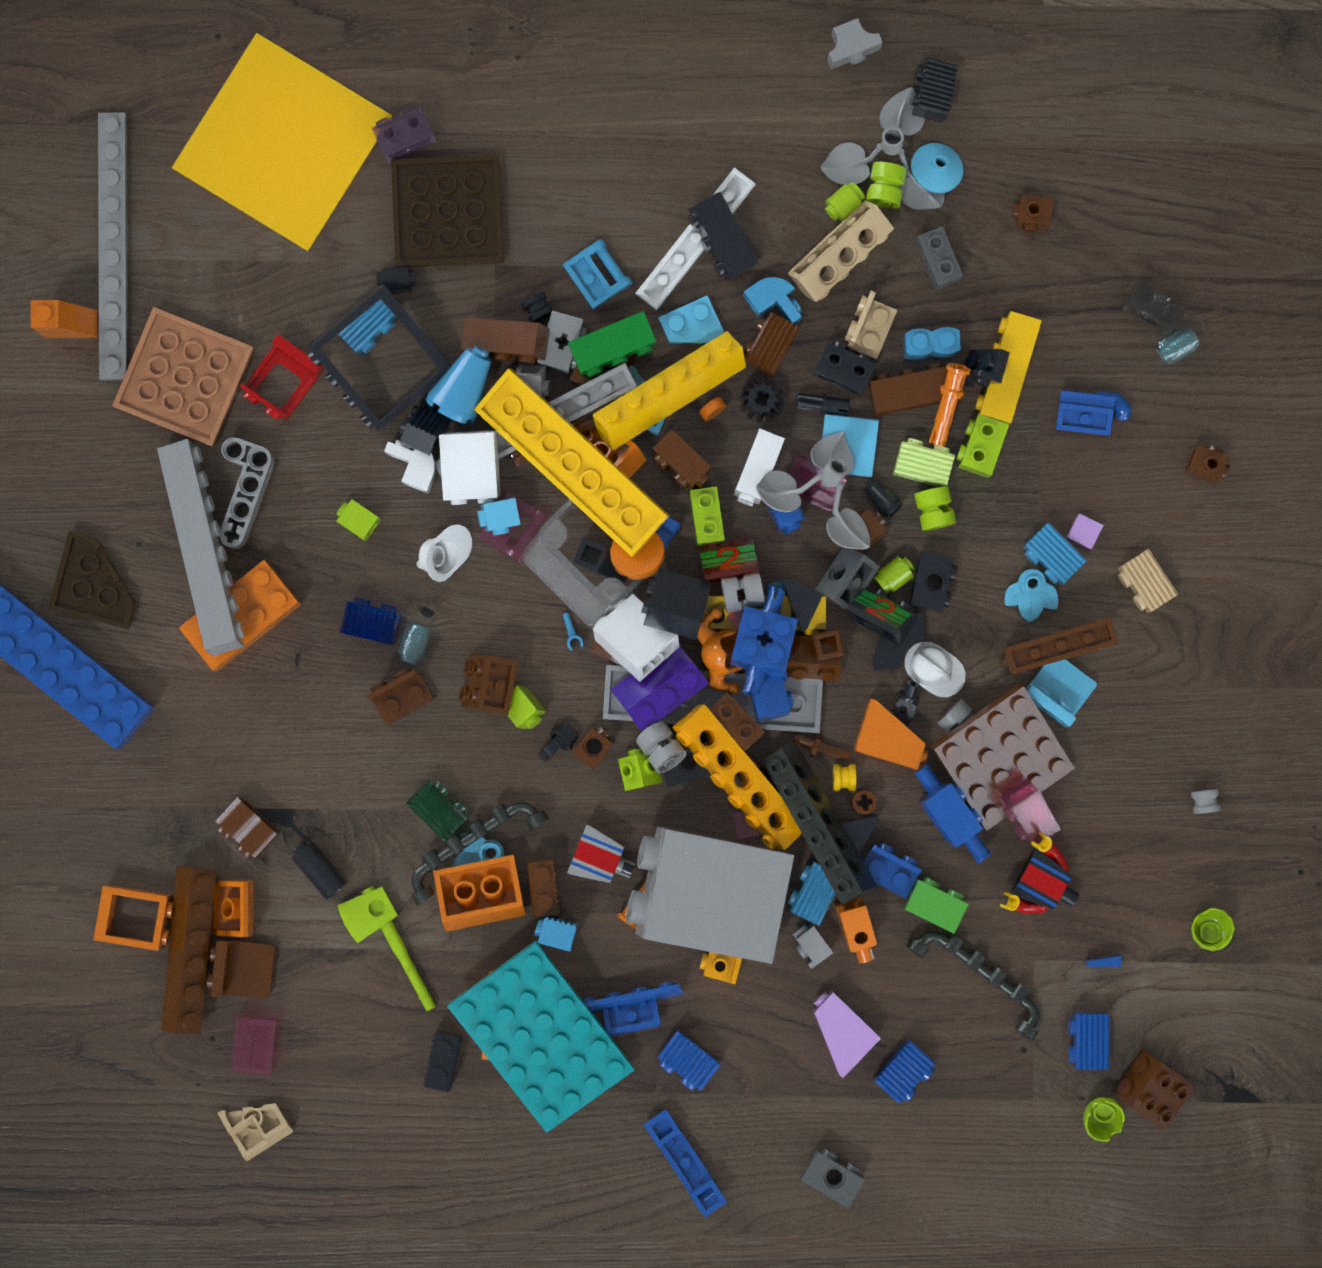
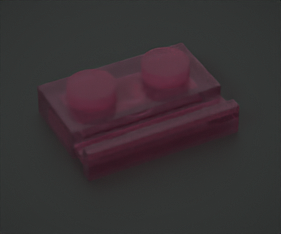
M799 453L789 475L796 481L797 488H800L817 476L822 469L817 468L810 458ZM845 476V477L843 478V480H842V481L844 482V484L846 483V481H847V479H848L847 476ZM819 480L798 495L801 499L830 513L834 505L837 487H826Z
M236 1017L231 1072L272 1075L277 1020Z

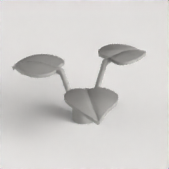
M912 87L897 93L883 106L880 112V125L884 129L882 141L877 144V147L869 157L865 158V151L861 146L847 142L835 147L821 165L822 172L832 181L841 185H848L851 182L859 185L870 175V170L866 163L871 162L881 150L888 155L898 154L903 167L907 169L906 176L908 177L905 180V185L900 187L902 190V201L907 206L918 210L940 208L944 203L945 193L927 191L915 181L902 149L904 136L916 134L922 129L925 122L924 118L912 115L913 106L910 105V97L914 90Z
M844 432L829 435L813 446L811 450L812 463L817 468L822 469V471L802 487L797 488L794 478L783 471L767 473L756 485V491L762 501L772 509L780 512H792L799 508L801 499L798 494L803 493L819 480L826 487H837L832 511L834 517H831L826 523L829 537L837 545L848 549H867L870 547L869 532L859 514L849 508L841 510L840 513L838 511L841 491L845 485L842 480L854 468V458L847 444Z

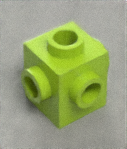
M640 748L628 751L629 757L618 759L625 791L663 782L661 773H657L649 762L650 755H645Z

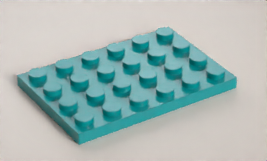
M536 940L448 1003L447 1007L546 1133L635 1070L634 1065Z

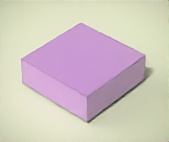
M1079 513L1066 538L1091 550L1104 525Z

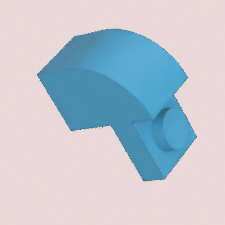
M776 277L762 279L743 293L744 299L758 318L777 306L784 318L794 325L801 320V307L794 298L791 300L788 298L794 293L795 288L784 279Z

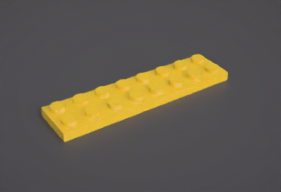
M507 369L475 407L474 410L631 557L639 552L670 516L514 370Z

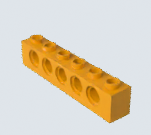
M705 704L694 706L672 727L677 733L676 738L683 746L690 748L694 753V760L710 772V778L716 786L726 791L729 795L727 797L729 802L735 808L741 809L746 815L745 821L749 826L761 833L763 836L762 841L768 848L772 850H786L802 834L780 794ZM702 732L707 735V743L705 745L700 741ZM720 752L724 756L722 766L717 761V756ZM737 773L741 776L740 786H737L734 780ZM754 793L758 796V804L756 807L752 804V796ZM771 814L775 817V825L773 827L769 824Z

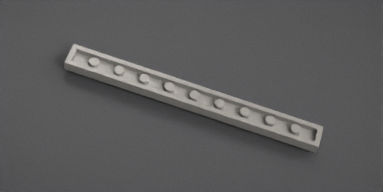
M125 112L98 113L99 380L123 381L128 369L127 114Z

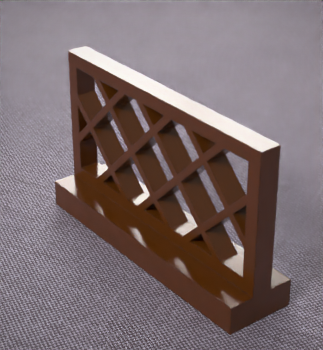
M1110 617L1004 648L1006 658L999 661L1001 668L1009 666L1011 675L1119 643Z

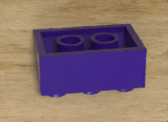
M679 645L676 651L640 682L630 674L610 690L641 732H643L646 728L659 722L709 683Z

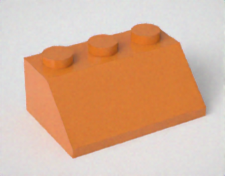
M514 854L433 871L441 920L446 932L526 916Z

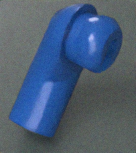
M1104 391L1096 392V394L1115 396L1114 409L1116 411V418L1120 421L1129 419L1132 407L1121 394Z

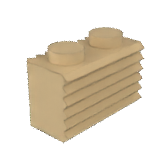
M1149 549L1118 567V570L1121 572L1118 574L1121 583L1126 588L1130 587L1136 595L1133 597V600L1141 611L1145 609L1147 613H1150L1178 595Z

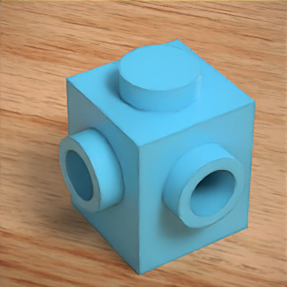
M515 498L480 505L481 511H477L480 527L485 526L486 532L493 531V536L510 533L509 527L521 525Z

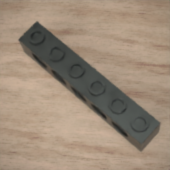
M798 744L780 748L764 759L762 763L841 904L857 900L878 887Z

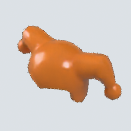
M714 607L710 613L703 616L697 636L702 644V660L708 669V681L713 690L729 691L731 694H737L740 690L737 683L729 684L724 680L727 674L744 669L730 665L737 638V629L719 632L710 627L711 622L722 616L721 608Z

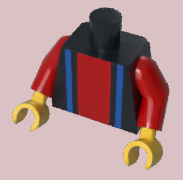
M1038 833L1042 836L1039 844L1034 841L1031 842V845L1037 849L1033 848L1010 892H1004L1003 895L1008 896L1009 900L1006 905L1000 904L1001 908L1023 914H1042L1048 908L1054 910L1059 901L1071 908L1075 905L1079 893L1067 887L1072 877L1068 873L1069 865L1061 851L1052 843L1051 838L1044 833Z

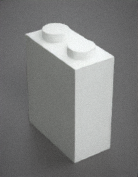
M759 428L735 489L734 495L738 497V502L753 507L754 503L760 504L761 498L756 491V485L764 475L772 472L785 438Z
M497 431L453 432L439 435L443 500H451V505L467 504V499H478V503L494 502V498H498L501 495Z
M632 594L627 599L621 600L608 616L601 617L596 622L593 632L595 641L640 682L679 648V640L677 634L643 625L646 614L641 613L643 603Z

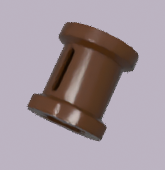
M860 790L855 792L851 798V806L857 813L867 815L875 810L877 799L872 792ZM863 794L865 798L871 800V804L866 805V810H863L862 806H857V801L861 800V795Z

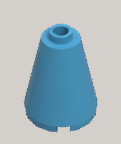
M474 346L473 349L467 348L428 393L426 402L431 407L433 403H436L440 406L438 412L455 421L466 424L467 420H469L470 425H473L478 414L474 409L482 399L491 364V359L487 357L489 353L478 346Z

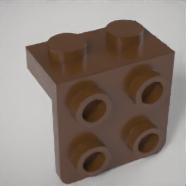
M229 939L217 940L216 945H212L210 961L214 962L213 972H209L207 989H211L210 996L222 997L224 995L261 999L268 998L271 993L275 946L266 943Z
M1142 1050L1112 1095L1160 1129H1165L1193 1090V1084Z

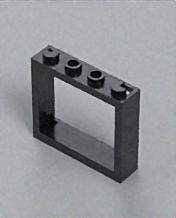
M383 283L307 345L310 349V352L307 354L317 367L322 364L326 368L328 373L325 374V377L335 388L338 385L342 387L346 392L342 396L352 409L357 405L363 412L360 416L362 421L369 429L374 426L378 431L383 429L436 385L451 367ZM382 299L439 369L378 418L321 351V348Z

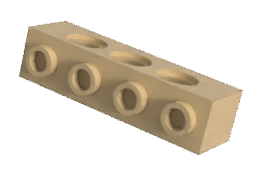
M864 200L861 205L787 274L807 298L817 302L825 298L838 281L845 279L857 263L864 261L876 245L883 243L894 228L877 205ZM864 230V236L859 240V234ZM845 248L844 255L839 258L841 250ZM826 267L825 273L820 276L821 269Z

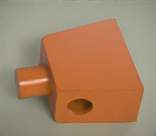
M860 897L845 904H841L840 901L834 902L850 952H856L859 963L872 961L874 955L871 947L876 946L877 942L863 899Z

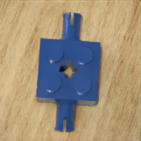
M768 587L763 610L744 606L730 665L748 669L743 693L746 695H750L752 685H755L752 696L760 697L765 674L783 678L786 672L798 619L780 614L785 590L781 588L778 589L777 597L774 599L776 587ZM762 638H767L768 643L766 647L761 646L760 640Z
M929 764L915 772V776H917L928 792L927 797L919 801V803L947 843L955 848L965 844L977 863L989 857L992 853L978 836L979 831L983 829L979 823L983 820L974 807H967L964 802L967 797L961 788L950 783L942 784L931 770Z

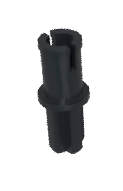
M798 393L795 407L797 409L819 411L820 415H823L825 412L848 416L850 399L827 397L825 393L822 396Z

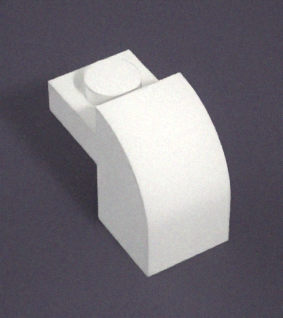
M396 440L395 444L388 442L384 452L389 456L408 463L401 482L404 485L429 494L437 472L433 455L430 454L428 456L415 449L412 451L410 450L411 447L401 443L399 440Z

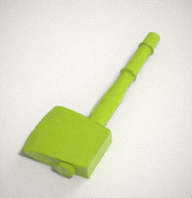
M371 886L362 891V895L337 905L347 930L357 943L381 928L426 1011L436 1007L430 995L431 993L428 992L408 954L402 938L392 922V919L399 914L384 886L378 889Z

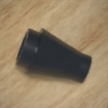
M873 479L864 488L881 516L884 515L887 519L894 516L903 506V503L900 501L901 497L880 484L876 479Z

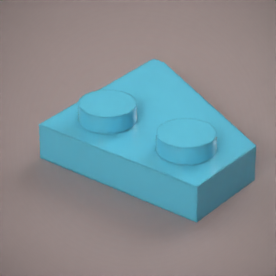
M708 296L658 317L669 344L692 343L704 345L724 333Z

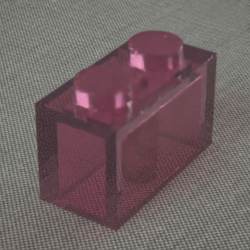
M1028 779L1001 796L1005 804L1002 810L1010 822L1014 821L1017 825L1013 829L1022 842L1027 840L1030 844L1032 841L1039 844L1042 840V836L1038 834L1039 832L1050 837L1061 830L1040 791Z

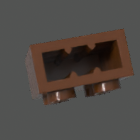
M673 429L654 446L653 462L663 472L668 469L673 474L672 480L683 491L686 488L689 490H694L695 488L702 489L710 480L711 466Z

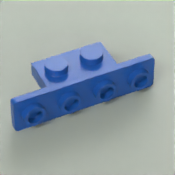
M665 982L659 984V988L649 990L648 987H639L633 989V993L622 995L621 992H613L605 995L606 998L595 1000L594 997H588L582 1000L592 1012L603 1011L606 1031L610 1036L661 1027L657 1000L683 995V989L680 984L675 985V982Z

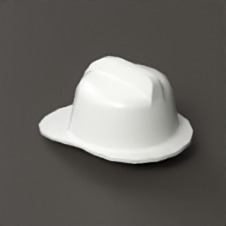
M457 524L446 528L436 538L428 539L420 548L417 567L428 572V575L437 582L447 580L469 557L472 549L470 532L466 527Z
M920 642L908 650L905 657V669L907 674L916 683L938 697H950L962 689L965 683V670L962 663L952 654L932 642Z

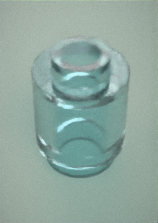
M1188 327L1185 330L1181 328L1159 341L1157 352L1164 363L1168 361L1173 365L1194 353L1195 348L1199 347L1200 344L1191 328Z
M409 623L408 629H404L397 650V654L401 655V661L415 665L416 661H423L430 640V636H428L430 630L428 628Z

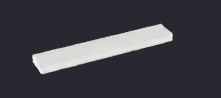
M734 167L715 193H722L729 209L734 214L756 183ZM691 224L686 228L635 293L636 296L656 311L704 252L700 241L703 237L698 229L695 230Z

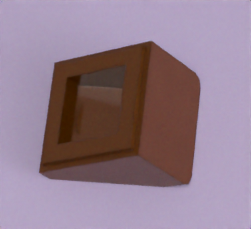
M839 629L809 635L817 661L844 656Z

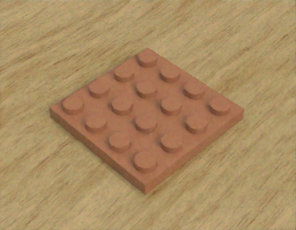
M153 307L112 407L214 448L255 348Z

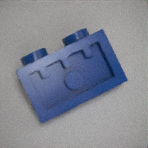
M881 842L878 847L871 845L863 861L875 883L907 898L916 878L922 872L917 867L919 862L906 855L902 859L892 855L894 849Z

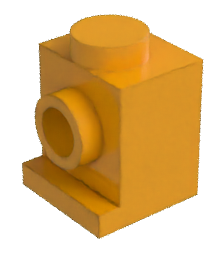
M713 952L703 953L699 969L704 970L703 976L736 984L742 958ZM716 962H724L725 969L717 971L715 969Z

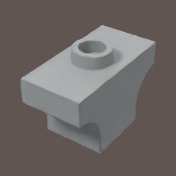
M854 19L833 28L831 36L835 43V48L829 52L827 61L831 69L851 62V65L860 63L866 59V55L881 50L883 42L879 33L871 34L866 32L862 28L859 19Z

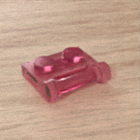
M507 491L502 500L515 498L520 522L526 513L532 516V519L513 548L506 544L518 525L509 527L510 533L493 536V531L486 532L484 527L478 537L520 562L524 556L522 555L523 551L541 523L544 524L548 516Z

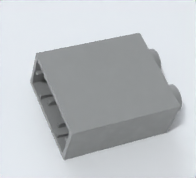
M657 826L655 838L644 836L640 844L637 867L648 870L644 892L636 890L631 892L627 906L626 922L637 924L635 934L643 939L772 964L794 855Z

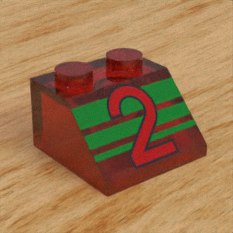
M746 538L731 540V545L720 547V543L704 545V550H699L703 580L710 583L721 582V578L737 576L738 579H742L744 574L759 572L753 541L747 542Z

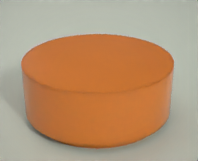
M716 397L703 406L699 414L707 422L719 415L727 405L721 397Z

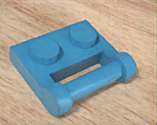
M603 239L596 241L563 264L564 269L593 310L633 284L629 276H625L606 249L607 244ZM597 254L617 283L610 286L590 257Z

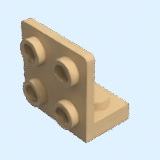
M870 291L868 297L862 296L855 313L859 320L858 322L852 320L844 340L849 341L848 350L866 354L876 361L897 310L874 301L876 292Z

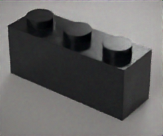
M721 192L715 193L688 208L690 213L688 220L695 230L698 229L703 237L700 240L704 250L708 254L711 253L716 261L713 263V266L720 278L724 276L725 280H730L759 264Z

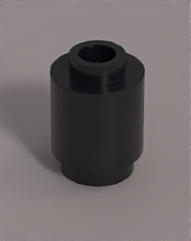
M408 265L383 268L382 272H376L377 286L383 283L392 295L412 292V286H416L415 271L409 270Z

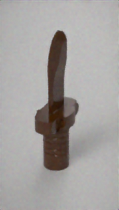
M796 733L793 743L811 749L810 756L816 757L817 751L837 759H848L851 756L849 751L821 742L823 735L817 734L815 739Z

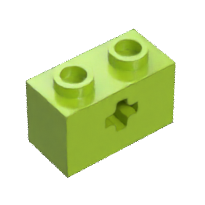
M717 486L690 490L697 547L724 543Z

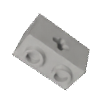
M552 310L547 327L550 330L545 361L538 360L537 364L546 365V369L569 375L571 368L574 369L576 363L569 347L565 346L562 350L557 341L562 342L564 337L570 342L585 336L587 328L583 327L584 320Z

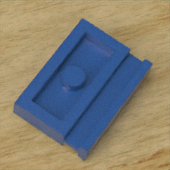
M1061 390L1056 421L1057 430L1110 436L1115 396Z

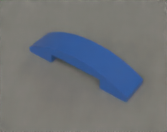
M667 1109L644 1124L646 1130L688 1190L690 1197L704 1218L727 1203L709 1171Z

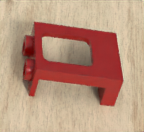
M277 334L271 342L274 345L247 383L245 385L241 383L239 387L245 391L242 396L254 405L258 401L265 405L267 408L264 412L278 421L281 417L287 421L325 369L322 365L317 367L308 355ZM276 364L283 365L301 380L300 385L282 408L275 407L257 392L259 386Z

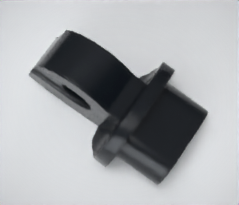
M908 680L905 690L898 692L899 699L893 707V715L908 726L915 714L918 696L915 694L918 683ZM905 706L907 711H901L900 707Z
M566 722L562 723L557 729L552 728L550 734L552 741L541 750L538 756L546 762L560 748L564 751H570L573 748L572 744L579 738L578 734Z

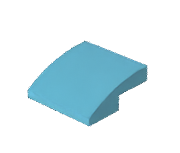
M825 413L822 439L835 433L844 432L847 444L854 458V468L849 475L872 477L879 420Z

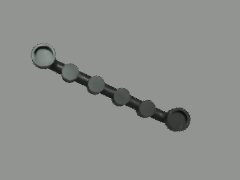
M516 802L506 808L503 803L490 812L493 817L486 822H483L480 818L467 827L470 832L463 837L456 834L444 843L447 847L439 853L436 849H433L421 857L424 863L419 865L412 875V887L416 893L412 896V899L416 905L422 904L435 895L430 885L424 887L422 883L423 877L428 872L518 813H525L529 816V819L525 822L533 830L549 819L544 809L538 812L532 804L527 802Z
M927 931L917 939L911 937L906 947L918 957L923 959L928 953L929 949L926 945L929 942H937L950 954L964 962L970 969L984 977L994 987L1008 995L1014 1002L1024 1007L1028 1011L1027 1021L1021 1019L1015 1029L1031 1041L1035 1039L1039 1033L1035 1029L1039 1021V1011L1037 1005L1027 997L1030 991L1018 982L1015 986L1011 985L1006 981L1009 976L1006 972L997 966L991 970L984 964L987 959L974 949L971 954L962 948L965 942L953 933L947 937L939 931Z

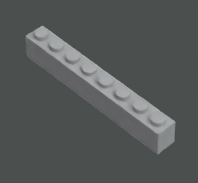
M188 439L157 448L204 649L212 656L242 648L244 647L242 638L245 637V630L241 621L238 622L236 612L239 611V605L230 590V587L233 586L230 572L226 571L224 561H227L224 547L219 544L218 536H221V531L217 521L213 519L212 511H215L213 500L210 495H207L206 487L209 486V481L205 471L201 470L200 462L203 461L201 450Z

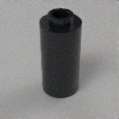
M303 841L292 851L295 855L291 859L326 901L347 884L313 841L309 844Z

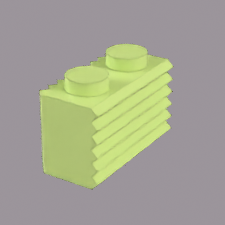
M908 438L907 442H901L892 475L936 487L947 486L955 455L949 453V448L934 445L933 449L923 447L924 442Z

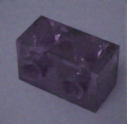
M421 106L405 108L400 112L401 115L393 119L390 117L383 118L376 122V126L372 128L387 163L391 162V159H398L436 142Z

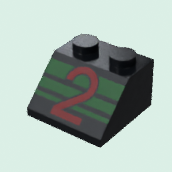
M866 587L847 607L850 616L855 623L901 646L917 619L914 612H912L913 607L900 600L898 603L888 599L890 596L878 588L872 591Z

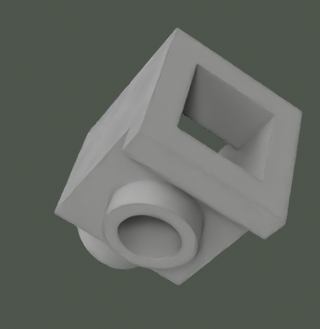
M805 924L793 933V936L798 941L795 948L803 959L809 956L811 960L807 964L811 969L833 954L813 925L807 927Z

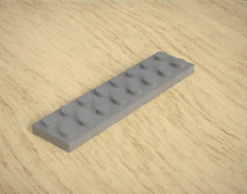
M606 665L603 719L633 721L610 690L631 674L623 666ZM700 671L709 683L708 671ZM730 673L725 676L724 680L729 684L737 683L740 690L737 694H731L729 691L713 690L708 684L659 722L664 721L669 724H676L694 706L705 704L710 709L728 693L763 730L820 733L823 681L807 678L798 680L787 677L788 680L784 681L786 692L791 691L794 707H790L789 716L757 722L751 695L743 693L747 679L746 674Z

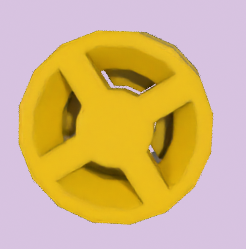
M833 764V791H840L842 788L856 791L855 764H849L847 767Z

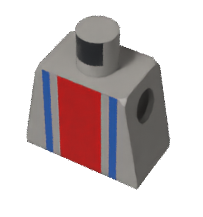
M587 824L567 873L610 883L614 872L630 879L636 863L621 858L625 848L623 845Z

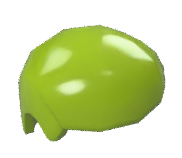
M1209 908L1198 914L1193 920L1191 927L1193 940L1200 948L1209 951H1216L1226 947L1231 942L1235 930L1233 919L1226 911L1217 908Z
M1100 1097L1092 1100L1086 1106L1083 1114V1122L1087 1134L1096 1141H1110L1114 1134L1122 1131L1125 1121V1114L1121 1104L1113 1098Z

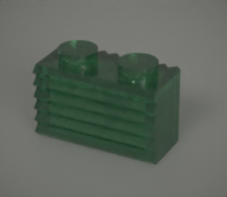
M428 780L406 804L445 842L469 819L465 815L468 810L457 799L452 802L446 796L449 791L438 780L435 783Z

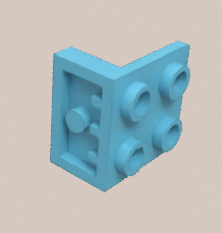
M1064 659L1044 665L1026 690L1037 707L1064 727H1070L1076 719L1074 715L1095 689L1097 683Z

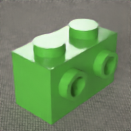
M927 877L924 878L923 882L916 879L903 909L955 934L968 907V904L962 901L964 896L949 889L948 894L939 890L940 884Z

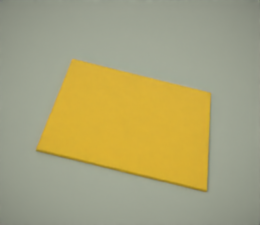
M256 33L173 164L172 169L306 251H309L393 116Z

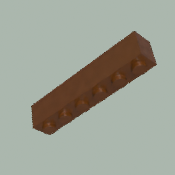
M177 866L161 1025V1030L174 1034H201L216 878L215 869L191 866Z

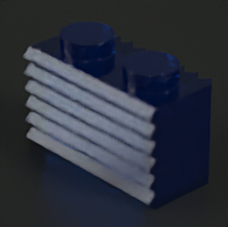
M356 597L354 602L347 601L339 633L395 646L402 614L396 612L397 607L381 604L380 608L370 606L371 601Z

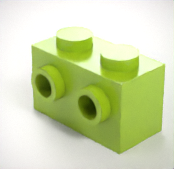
M978 414L975 420L970 419L965 434L969 435L966 445L961 444L956 460L960 461L958 468L986 478L991 477L1009 424Z

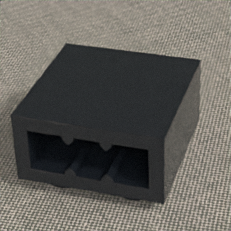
M659 568L657 578L651 577L647 593L652 594L651 598L645 597L641 613L646 614L643 625L696 640L712 583Z

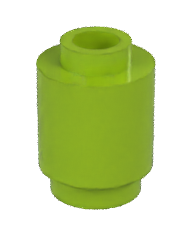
M855 183L844 184L825 201L827 205L825 211L834 221L837 219L843 221L862 204L865 195Z
M897 556L877 571L878 574L873 579L882 591L887 594L890 591L894 593L914 578L912 572L915 569L906 557L901 559Z

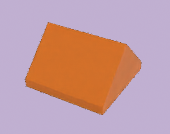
M215 880L211 935L249 937L254 935V880Z

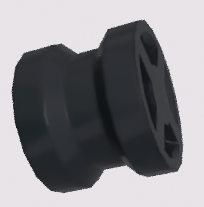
M544 292L538 293L521 303L523 310L529 314V322L537 323L551 315L553 308L547 305V297Z

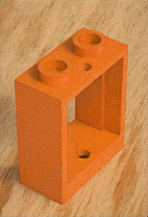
M113 885L103 886L93 940L156 951L162 950L164 945H168L170 939V929H167L168 918H172L174 904L171 902L172 895ZM117 895L160 902L153 941L111 935Z

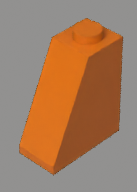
M31 300V328L45 338H99V311L60 300Z
M869 699L853 751L914 770H918L919 765L924 766L928 751L924 750L926 744L877 700Z

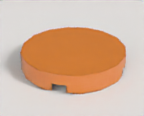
M654 533L639 552L631 557L621 546L613 541L610 549L611 561L619 574H623L633 580L646 579L659 570L662 561L664 562V544L659 535Z

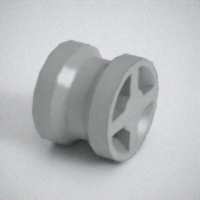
M1218 789L1191 792V798L1195 800L1193 814L1221 811V806L1217 803Z

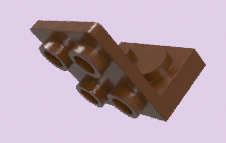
M470 654V658L466 660L464 666V673L466 675L465 685L461 687L459 693L461 707L508 715L518 661L490 655Z
M409 668L403 669L394 675L396 680L390 683L382 681L370 688L372 693L368 694L367 698L369 701L374 702L387 726L435 700L420 671Z

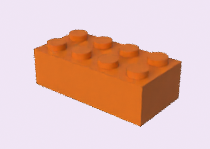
M266 560L260 562L230 587L231 594L235 596L239 605V611L236 612L238 622L241 621L245 630V637L242 638L244 647L212 656L204 649L196 614L179 627L180 631L213 671L218 672L302 605Z

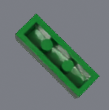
M644 311L568 342V347L580 375L587 374L588 378L602 373V368L612 364L613 367L624 364L628 361L627 357L636 353L638 357L652 352V347L656 345V339Z

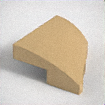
M276 1103L263 1105L260 1108L244 1107L243 1110L232 1112L221 1110L217 1113L246 1161L294 1132Z

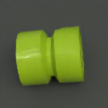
M888 162L873 163L870 179L874 184H871L868 188L866 201L878 207L899 208L902 200V190L899 187L905 185L907 169Z
M948 486L914 494L917 509L922 510V514L919 516L922 531L939 529L957 523L954 509L948 505L952 501Z

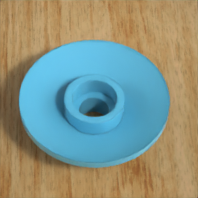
M929 143L921 146L913 155L911 172L915 181L925 190L933 193H946L956 188L963 176V164L959 155L952 148L940 143ZM936 161L940 162L943 165V167L938 166L936 164Z

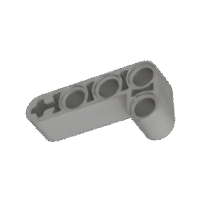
M232 437L224 441L221 449L222 455L229 462L243 468L220 530V540L231 549H240L248 541L275 465V458L269 450L262 446ZM236 444L241 445L242 453L236 458L230 457V448ZM261 453L266 454L268 458L266 464L261 467L256 466V456ZM250 479L258 480V488L254 492H247L246 483ZM247 504L249 506L248 515L239 518L236 513L238 506ZM233 519L241 524H245L242 528L239 525L237 527V525L232 523ZM236 530V533L240 535L239 539H234L231 543L232 539L228 537V534L234 533Z

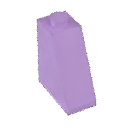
M831 990L828 994L823 992L814 1001L816 1007L813 1009V1012L837 1072L844 1078L881 1038Z

